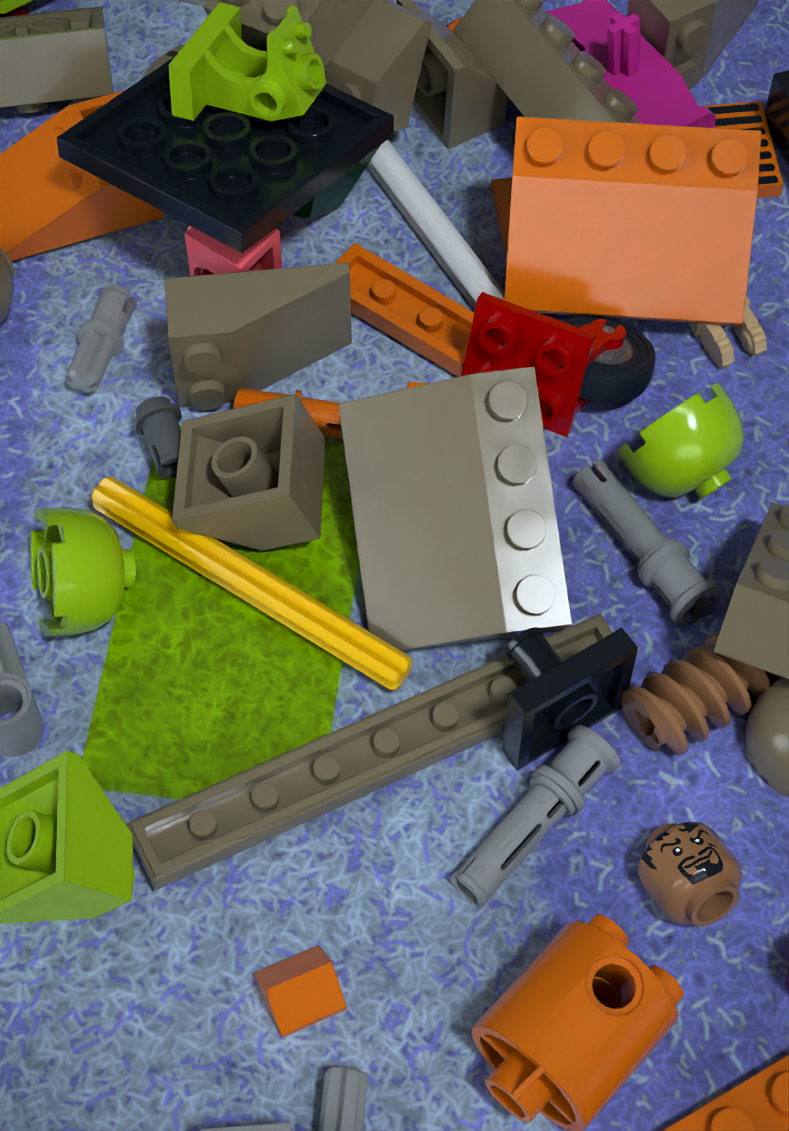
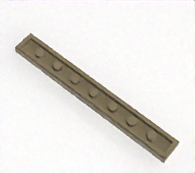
M600 613L545 639L562 661H565L613 632ZM505 655L126 823L133 834V846L154 890L156 891L504 733L508 693L528 681L514 662Z

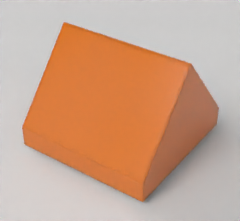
M319 945L254 973L282 1038L347 1010L332 961Z

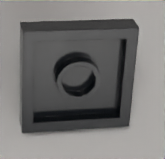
M538 627L523 631L508 644L506 656L514 662L528 681L508 693L502 751L517 771L567 742V735L575 725H583L590 728L622 709V692L630 686L638 650L636 644L622 627L565 661H562Z

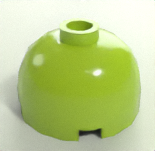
M720 383L710 386L708 394L712 400L706 403L700 393H697L639 432V435L646 444L634 453L627 443L616 452L631 475L644 488L658 496L672 498L691 493L695 490L702 500L732 480L726 469L741 454L745 437L740 414Z
M65 507L37 510L34 518L45 525L44 530L31 531V581L33 591L39 588L42 598L48 599L52 620H38L40 630L44 637L66 636L93 631L109 622L118 611L123 600L124 588L134 586L136 565L133 551L131 549H122L118 534L103 517L86 509Z

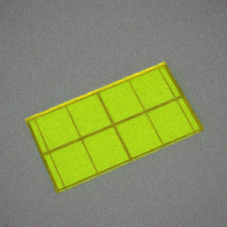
M325 442L321 535L319 539L264 551L223 540L219 541L350 620L359 560L344 447L341 443ZM153 460L144 495L173 512L176 478H160L156 473V465ZM135 534L132 545L136 565L135 584L133 587L124 588L123 600L116 613L82 758L102 790L180 800L331 733L343 661Z

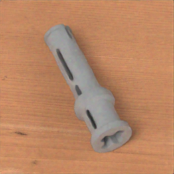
M593 461L592 467L597 471L596 475L588 464L584 466L574 477L572 483L574 489L581 493L638 563L637 572L639 580L647 588L654 587L671 608L670 618L677 626L684 627L708 614L720 601L722 596L721 587L713 580H705L690 562V551L682 542L674 539L668 540L617 480L604 461Z
M575 725L567 735L569 743L548 766L539 765L531 774L532 779L529 782L531 789L519 804L501 821L474 854L451 875L450 880L454 887L474 904H478L483 908L491 896L498 890L499 886L530 854L552 826L562 816L569 818L571 815H577L585 805L583 796L603 774L612 775L620 766V758L615 750L595 731L583 725Z

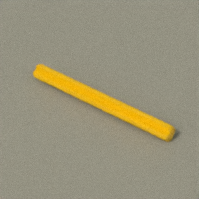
M112 476L104 477L99 485L93 489L91 499L96 510L390 690H397L408 678L412 670V659L409 655L216 538L177 529L172 522L173 512Z

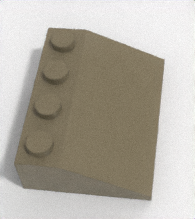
M534 367L469 374L338 404L369 632L402 652L514 638L523 631L533 627L540 628L543 634L559 632L572 624Z

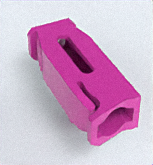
M584 0L577 4L547 11L549 15L557 17L572 29L575 34L572 42L580 51L588 53L603 65L606 70V74L603 77L612 88L620 90L634 101L638 107L635 115L642 124L715 128L716 116L704 106L699 108L682 75L640 34V18L638 15L633 13L625 17L607 0Z

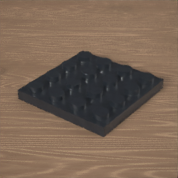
M173 57L57 137V145L60 158L225 245L244 253L394 135V115L326 84L302 116L268 121L205 105L194 121L172 115L168 65L174 59Z

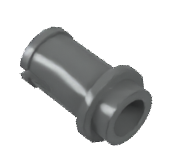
M152 397L143 401L136 408L137 416L134 420V427L137 433L145 436L156 465L157 475L164 479L176 478L181 427L179 425L182 418L181 410L176 404H172L167 397Z

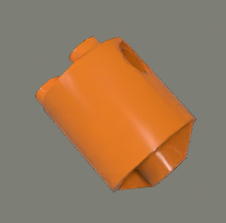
M595 914L588 923L579 920L567 922L472 1028V1038L479 1052L493 1069L492 1074L485 1082L488 1090L507 1111L525 1123H530L540 1112L548 1120L568 1131H584L671 1030L679 1016L676 1004L682 999L684 992L678 981L659 966L650 965L648 967L637 955L627 948L629 939L625 932L614 921L604 915Z

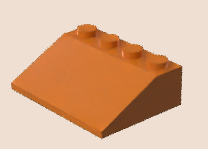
M517 117L504 300L542 314L742 326L758 193L761 131Z

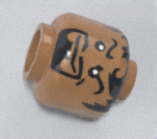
M702 822L669 823L659 827L649 836L645 845L646 849L640 857L637 872L642 885L669 920L681 925L708 926L725 917L733 909L739 897L738 890L742 879V871L737 859L712 828Z

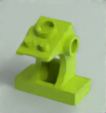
M219 2L168 65L172 115L194 121L205 105L268 121L304 115L327 81L323 62L319 55L315 53L310 41L312 35L311 25L308 22L303 23L297 6L290 5L282 22L275 31L271 30L267 35V51H260L242 41L241 7Z

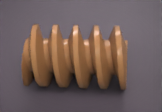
M716 633L705 640L703 647L696 646L686 651L682 660L676 659L664 665L661 674L655 672L643 679L640 687L633 686L623 691L621 696L623 712L628 724L647 748L657 752L660 751V746L665 744L677 756L683 755L688 752V742L683 731H686L696 741L702 742L709 738L710 733L705 717L714 726L724 728L730 724L731 719L728 707L739 715L749 712L751 709L749 694L756 699L761 692L771 687L766 671L714 653L713 651L719 633Z

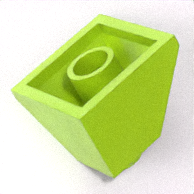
M67 750L0 787V924L93 919L132 901L135 879L133 834L79 754Z

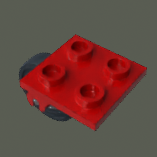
M482 292L477 298L461 376L534 367L543 429L568 437L572 430L576 413L590 401L620 403L640 396L651 381L656 357L654 347L647 337L623 322L599 316H580L562 322Z

